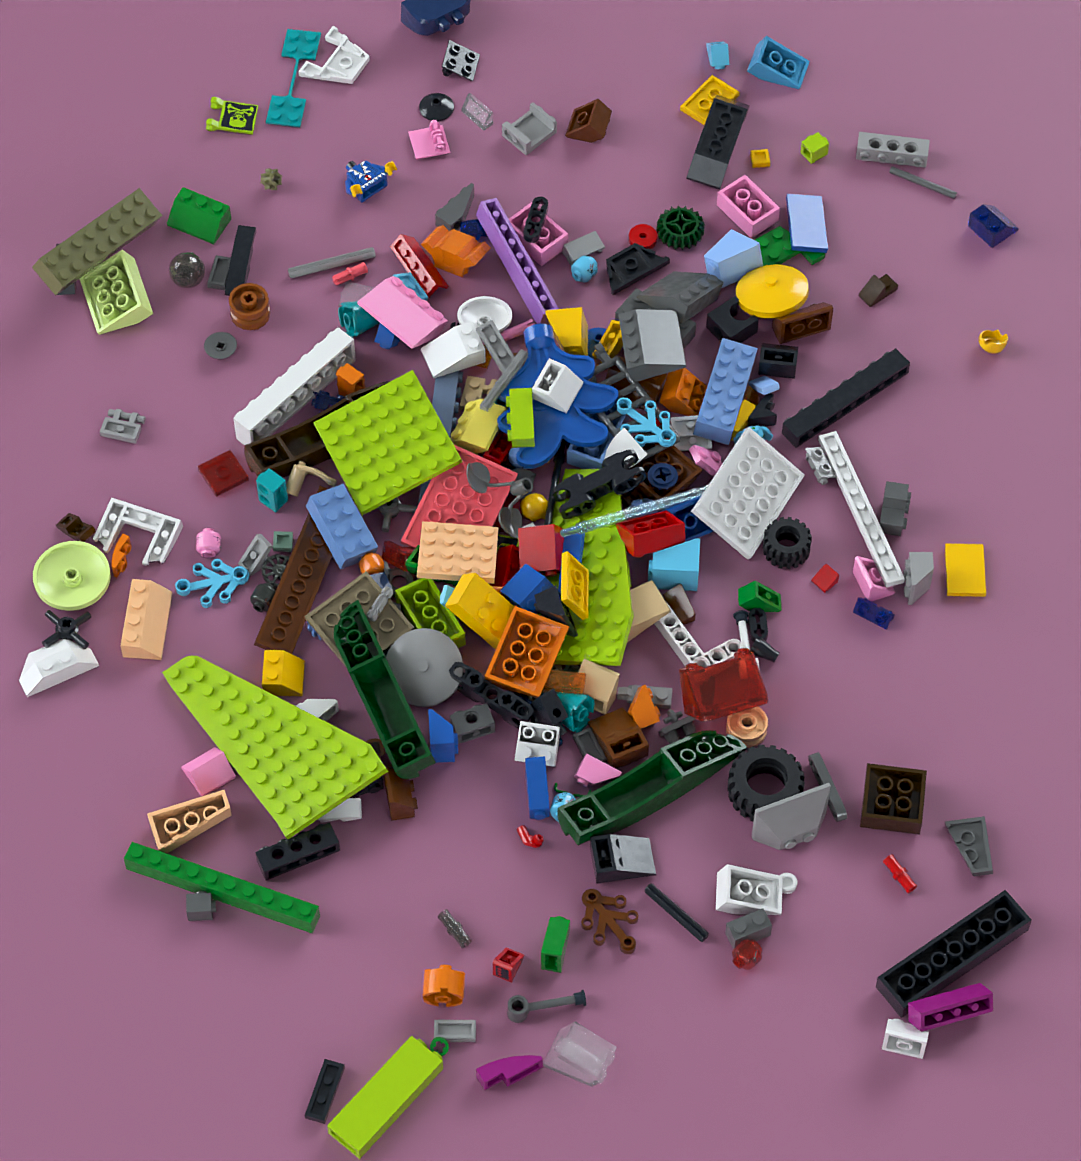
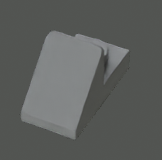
M256 534L238 564L248 570L249 576L254 575L262 569L263 563L269 557L268 554L273 546L262 534Z

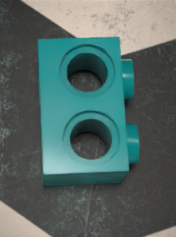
M270 468L257 477L259 501L276 513L288 501L286 480Z

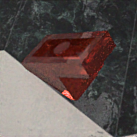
M384 541L382 559L406 572L408 570L405 563L412 554L414 547H402L392 541Z

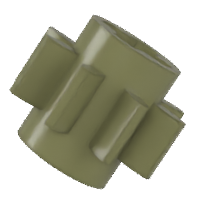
M265 169L266 173L261 174L260 183L265 186V190H277V186L282 185V175L278 173V169Z

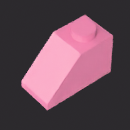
M586 754L574 778L578 779L577 783L587 787L588 785L594 786L616 779L621 776L622 772Z

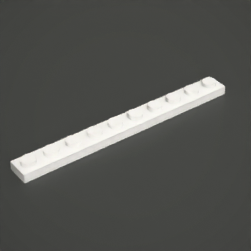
M837 431L819 435L818 441L836 475L835 478L886 588L904 583L905 578Z

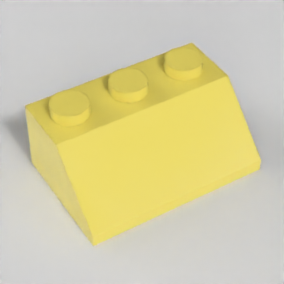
M483 399L468 402L465 405L462 416L458 419L455 430L451 433V441L454 445L474 454L488 451L499 429L497 419L507 410L506 407L493 403L494 405L487 412L480 409V404L484 401Z

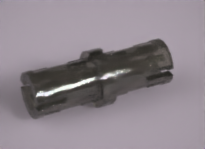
M445 909V914L442 911L438 915V919L448 929L447 933L455 938L460 947L465 948L464 944L468 946L472 939L462 929V924L454 919L448 909Z

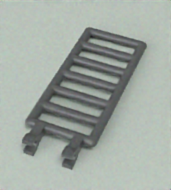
M601 342L594 345L596 350L594 355L602 362V364L595 367L594 375L614 365L621 371L599 384L610 386L626 378L631 385L618 391V399L636 391L641 398L632 402L634 410L645 405L647 401L652 400L639 382L633 383L627 367L620 357L616 356L611 359ZM656 406L655 417L659 421L661 411ZM617 410L608 415L604 412L596 413L612 436L615 437L620 432V427L616 429L611 421L623 416V414H620ZM647 413L643 415L646 419H648ZM636 420L627 423L629 425H641ZM660 422L661 425H659V426H657V427H659L660 429H662V423ZM669 423L670 429L676 434L675 444H677L681 438ZM652 432L643 433L644 436L655 435ZM658 444L645 451L647 455L640 462L669 447Z

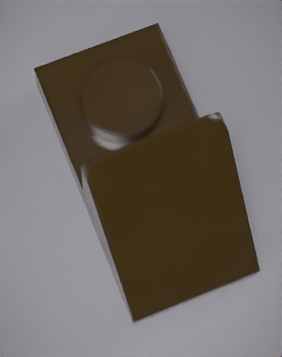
M888 274L881 278L873 275L858 296L869 307H872L898 290V284Z

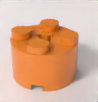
M440 965L437 969L424 970L423 1001L425 1003L438 1007L439 1003H446V1007H454L463 1003L465 988L464 972L453 970L450 965Z

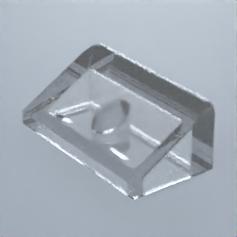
M469 93L461 111L482 130H486L493 125V112Z

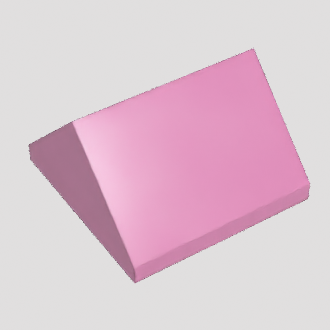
M860 556L855 558L853 574L868 603L896 593L893 586L886 588L874 560Z
M216 747L181 767L201 797L208 795L236 778L224 752Z

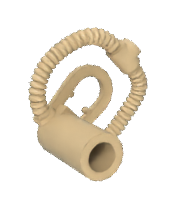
M299 461V464H294L286 484L287 493L298 497L307 474L316 475L333 487H335L337 480Z

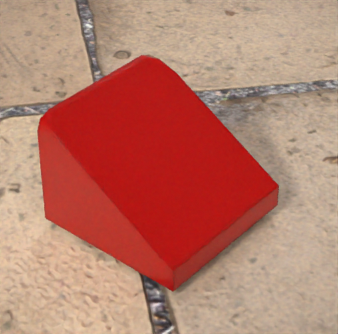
M826 563L811 581L825 593L838 583L839 574Z

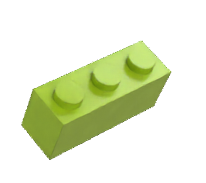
M532 388L509 389L510 396H506V407H510V413H507V424H511V430H507L508 441H512V448L535 447Z

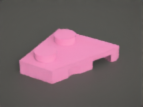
M696 445L689 449L696 465L706 470L712 476L717 473L722 465L721 456L718 452Z

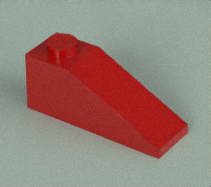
M500 431L488 451L485 452L483 458L504 466L509 451L512 448V441H508V434Z

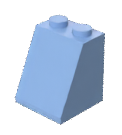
M732 229L704 255L707 273L715 275L719 280L723 281L722 288L739 281L749 271L763 266L760 243Z

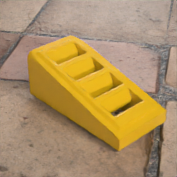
M745 399L742 401L732 433V440L738 432L746 428L748 417L756 408V405Z

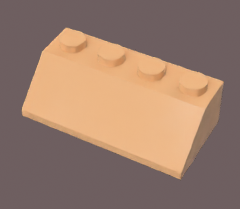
M132 579L121 640L123 657L162 660L172 591L151 580Z

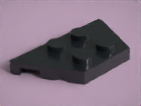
M634 243L607 258L606 267L611 294L615 295L670 264L669 257L665 256L662 258L656 255L655 251L645 249L643 246Z

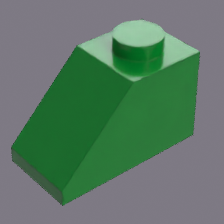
M753 581L738 589V602L742 608L748 611L753 608H761L765 612L782 611L781 594L765 585Z

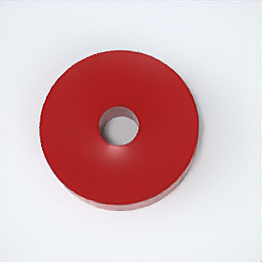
M638 224L629 231V244L631 246L637 243L645 249H652L657 243V232L650 225Z

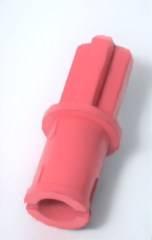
M362 262L354 267H347L345 271L334 275L332 280L335 285H340L349 280L354 281V278L368 273V268Z

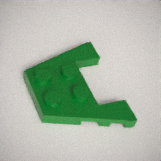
M781 226L755 239V241L760 243L763 266L780 265L800 253L811 265L825 258V253L793 251L791 249L790 232Z

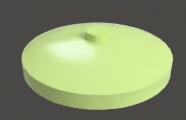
M67 541L52 546L39 557L33 570V583L38 596L49 606L66 611L80 610L97 602L105 594L111 578L109 563L105 555L97 547L81 541Z

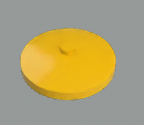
M774 264L755 268L746 273L736 286V297L739 299L740 308L746 313L760 318H777L789 315L802 307L809 296V285L805 275L799 270L786 265Z

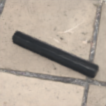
M650 883L645 888V893L700 942L707 939L709 933L654 884Z

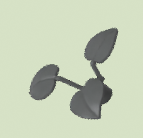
M479 462L468 463L466 469L467 480L474 491L483 494L486 493L487 487L510 486L511 493L517 496L509 504L508 508H501L498 516L502 529L512 538L517 539L518 528H522V517L519 510L513 508V505L518 500L531 494L536 473L522 468H515L512 471L518 473L516 481L491 484L489 483L490 473L485 465Z

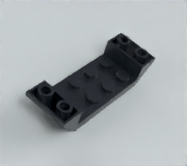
M719 95L715 96L686 179L720 190L750 105Z

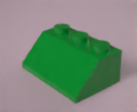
M183 187L174 199L167 226L215 244L231 221L230 206Z

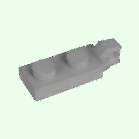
M641 685L618 687L617 699L627 700V703H632L635 693ZM647 686L652 691L654 706L671 709L672 688Z

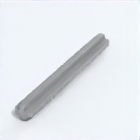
M373 247L291 267L288 268V274L290 278H295L374 258L375 250Z

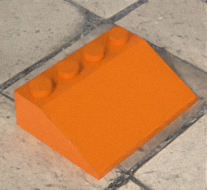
M514 606L485 674V679L502 689L538 698L542 694L569 626Z

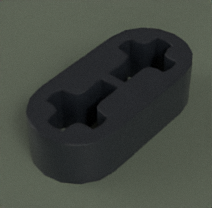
M753 608L750 610L748 617L750 638L753 642H755L756 638H763L766 641L768 637L766 613L761 608ZM755 615H758L760 618L758 623H756ZM757 629H760L761 637L756 634Z

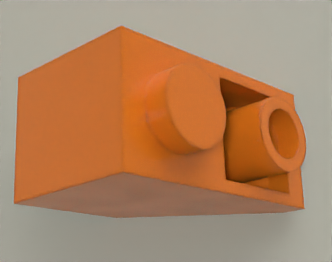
M646 684L638 687L627 712L640 729L660 721L659 709L657 706H654L652 691L649 687L647 688Z

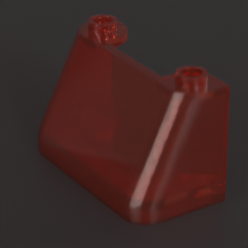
M748 648L738 649L734 653V659L707 667L699 666L697 663H689L686 667L679 669L684 713L699 721L715 720L768 703V694L754 653Z

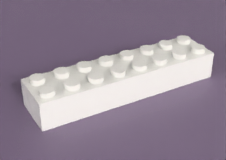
M336 328L333 332L328 333L323 341L317 343L308 354H304L299 362L290 366L284 375L278 377L269 388H265L261 395L251 400L245 409L235 415L233 419L236 439L243 445L271 436L337 378L336 372L341 366H344L346 363L351 365L356 361L354 339L340 328Z

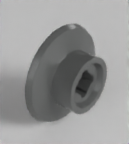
M226 332L213 333L204 343L205 352L215 359L228 358L237 348L236 339Z

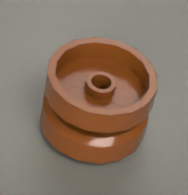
M253 283L241 284L230 293L231 319L237 327L251 331L263 327L269 321L271 314L267 291L262 286Z

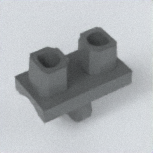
M670 709L667 711L668 717L664 718L663 721L665 724L670 722L672 724L662 728L658 733L660 737L664 736L669 744L680 740L677 729L682 728L686 737L696 732L693 723L695 717L692 714L678 721V718L683 716L682 712L675 713Z

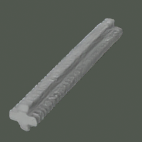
M520 350L501 378H499L480 404L481 410L489 412L488 410L494 405V401L499 398V394L504 391L506 385L508 386L510 380L513 379L514 375H516L515 373L518 372L519 368H521L520 366L528 358L529 353L527 351Z

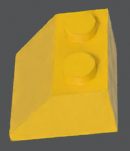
M264 650L262 689L275 696H303L305 660L284 650Z

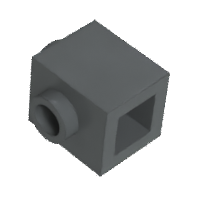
M199 891L195 894H186L188 921L213 920V912H216V900H212L211 893Z

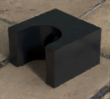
M736 296L707 314L706 328L720 342L722 338L742 343L758 332L759 319L755 315L741 321L733 318L737 316L739 309V299Z

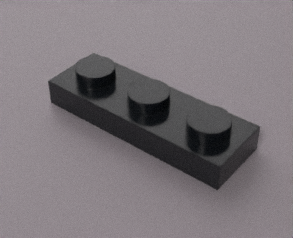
M324 1059L305 1113V1119L323 1124L326 1123L345 1069V1064Z

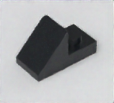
M768 393L762 398L748 417L747 428L756 425L760 427L776 425L777 414L772 412L775 403H773L774 394Z

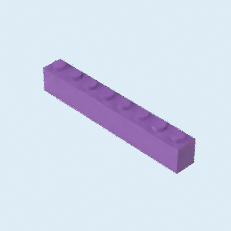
M497 198L481 201L476 213L478 220L536 324H549L545 310L559 309Z

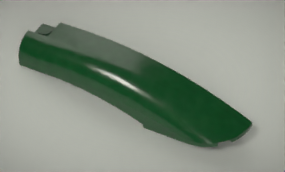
M357 600L340 614L341 618L334 627L335 644L396 774L402 779L419 777L418 771L436 762L359 600Z
M714 730L700 731L660 748V751L609 784L558 807L557 815L561 829L566 836L570 835L578 846L590 841V837L614 834L662 809L703 783L736 759L741 752L746 751L747 746L730 734L726 736L718 734Z

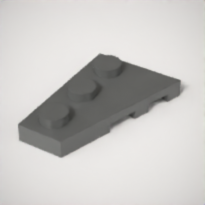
M985 816L945 821V826L973 876L993 874Z

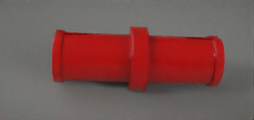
M893 854L883 860V863L893 874L894 880H898L906 890V893L909 894L917 888V884L907 874L908 870L900 865Z

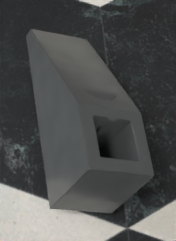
M473 183L464 187L443 208L437 210L435 214V225L437 227L444 225L449 231L453 229L458 231L464 226L474 198Z

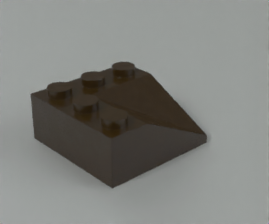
M867 763L860 827L920 835L927 770Z

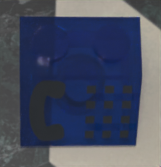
M982 204L970 213L968 227L991 248L1019 230L995 206Z

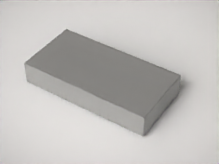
M434 1020V1038L443 1037L447 1042H476V1020Z

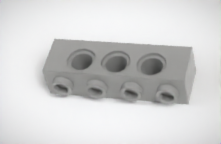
M859 132L856 159L926 167L930 140Z

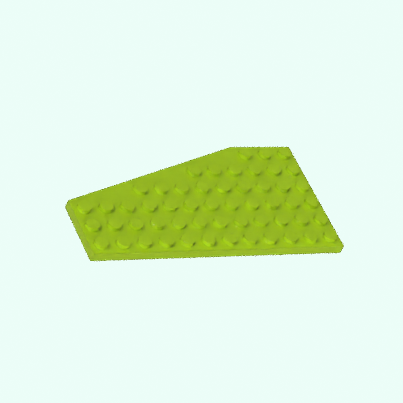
M565 469L563 480L574 474H582L586 477L599 469ZM565 490L559 491L558 494H562ZM613 491L595 500L596 506L591 511L570 519H563L559 511L560 506L569 499L560 502L556 501L552 524L567 531L583 529L585 532L582 565L589 570L588 618L584 620L569 608L578 636H565L554 664L581 665L583 660L586 659L598 665L621 666L634 618L625 544L616 528L617 522L624 521L621 495L615 494ZM573 508L566 510L565 513L571 512ZM556 573L557 576L546 577L558 589L560 573Z

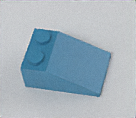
M765 36L756 45L747 72L767 82L800 89L810 61L770 37Z

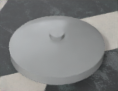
M428 628L411 630L400 636L388 651L386 658L408 704L419 707L438 705L450 698L460 685L450 676L449 669L455 662L463 663L462 655L456 644L442 632ZM456 668L454 674L462 677L463 668Z

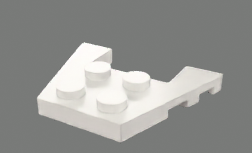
M332 26L326 34L325 40L337 45V49L323 67L306 61L299 70V76L353 84L370 61V57L356 44H352L346 35L338 32L335 26Z

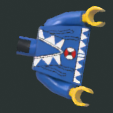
M350 161L346 165L348 170L346 173L347 180L345 181L346 193L352 195L353 198L357 197L361 203L388 186L387 174L391 176L393 174L392 171L397 170L395 163L391 161L385 166L363 161L357 165L354 161Z

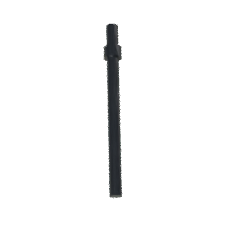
M563 441L553 458L554 469L544 525L552 524L556 501L551 494V490L559 484L561 467L565 460V442Z

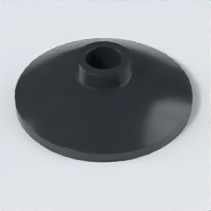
M431 93L420 101L419 111L424 118L430 121H443L452 115L454 103L445 94Z

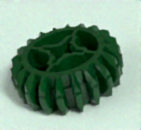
M678 205L676 209L671 206L670 211L665 209L664 214H660L656 231L659 239H662L663 244L667 243L668 248L674 246L675 250L678 247H681L683 250L684 247L690 249L691 245L696 246L697 242H701L705 224L702 216H699L698 211L694 212L693 207L687 209L686 206L680 208Z

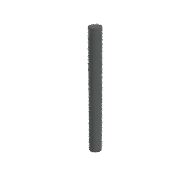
M892 166L889 171L891 174L953 199L957 195L955 191Z

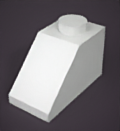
M307 699L303 703L296 705V707L324 721L329 720L339 711L338 701L335 699Z

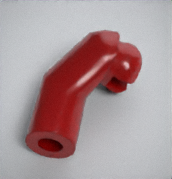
M525 825L519 826L516 829L524 845L538 848L542 845L544 841L542 835H530Z

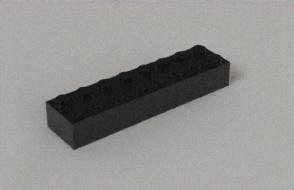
M1004 890L878 976L876 988L902 1018L908 1014L909 1002L936 995L1027 932L1032 919L1012 896Z

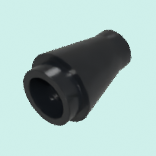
M756 638L750 649L754 656L772 662L776 661L780 653L763 638Z

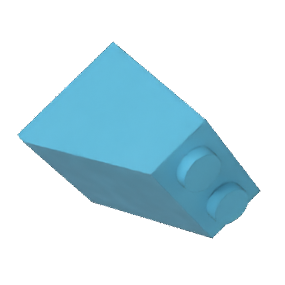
M696 538L654 552L653 560H649L648 581H654L657 588L661 590H671L675 586L682 584L685 591H697L700 539Z

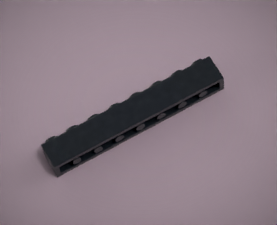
M896 348L891 352H886L882 358L872 361L864 370L857 371L853 377L844 380L835 389H830L826 395L815 399L811 405L800 409L793 417H788L783 422L782 434L795 448L799 447L908 374L910 362Z

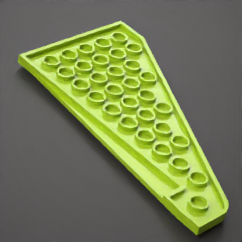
M186 656L162 672L172 689L218 748L224 752L228 761L271 814L287 839H290L388 772L370 744L199 656Z

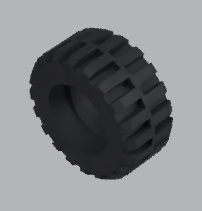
M758 745L756 749L754 747L748 748L747 753L745 751L741 752L738 755V759H734L728 777L727 791L729 792L730 802H733V808L736 811L740 810L741 816L744 818L748 816L750 821L754 822L755 809L802 793L805 776L800 762H795L796 757L791 753L788 755L787 750L783 748L780 750L776 749L774 745H770V747ZM766 773L779 778L785 787L776 794L763 795L751 789L747 781L757 774Z

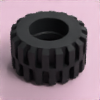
M781 517L779 521L775 519L772 521V524L769 523L764 532L763 554L766 555V560L771 561L773 566L779 565L778 568L781 569L783 567L791 569L792 566L797 568L799 564H804L805 560L808 559L812 535L804 522L799 523L800 520L797 518L792 520V517H788V519ZM781 540H791L796 545L787 547L778 542Z

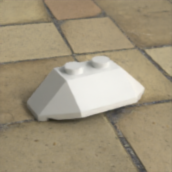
M61 639L47 648L43 647L28 654L19 682L26 696L29 697L98 667L99 664L90 648L83 649L73 641Z

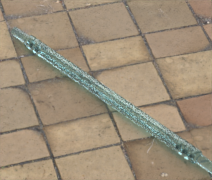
M708 485L579 522L573 527L560 530V534L562 537L576 533L583 534L670 508L701 496Z

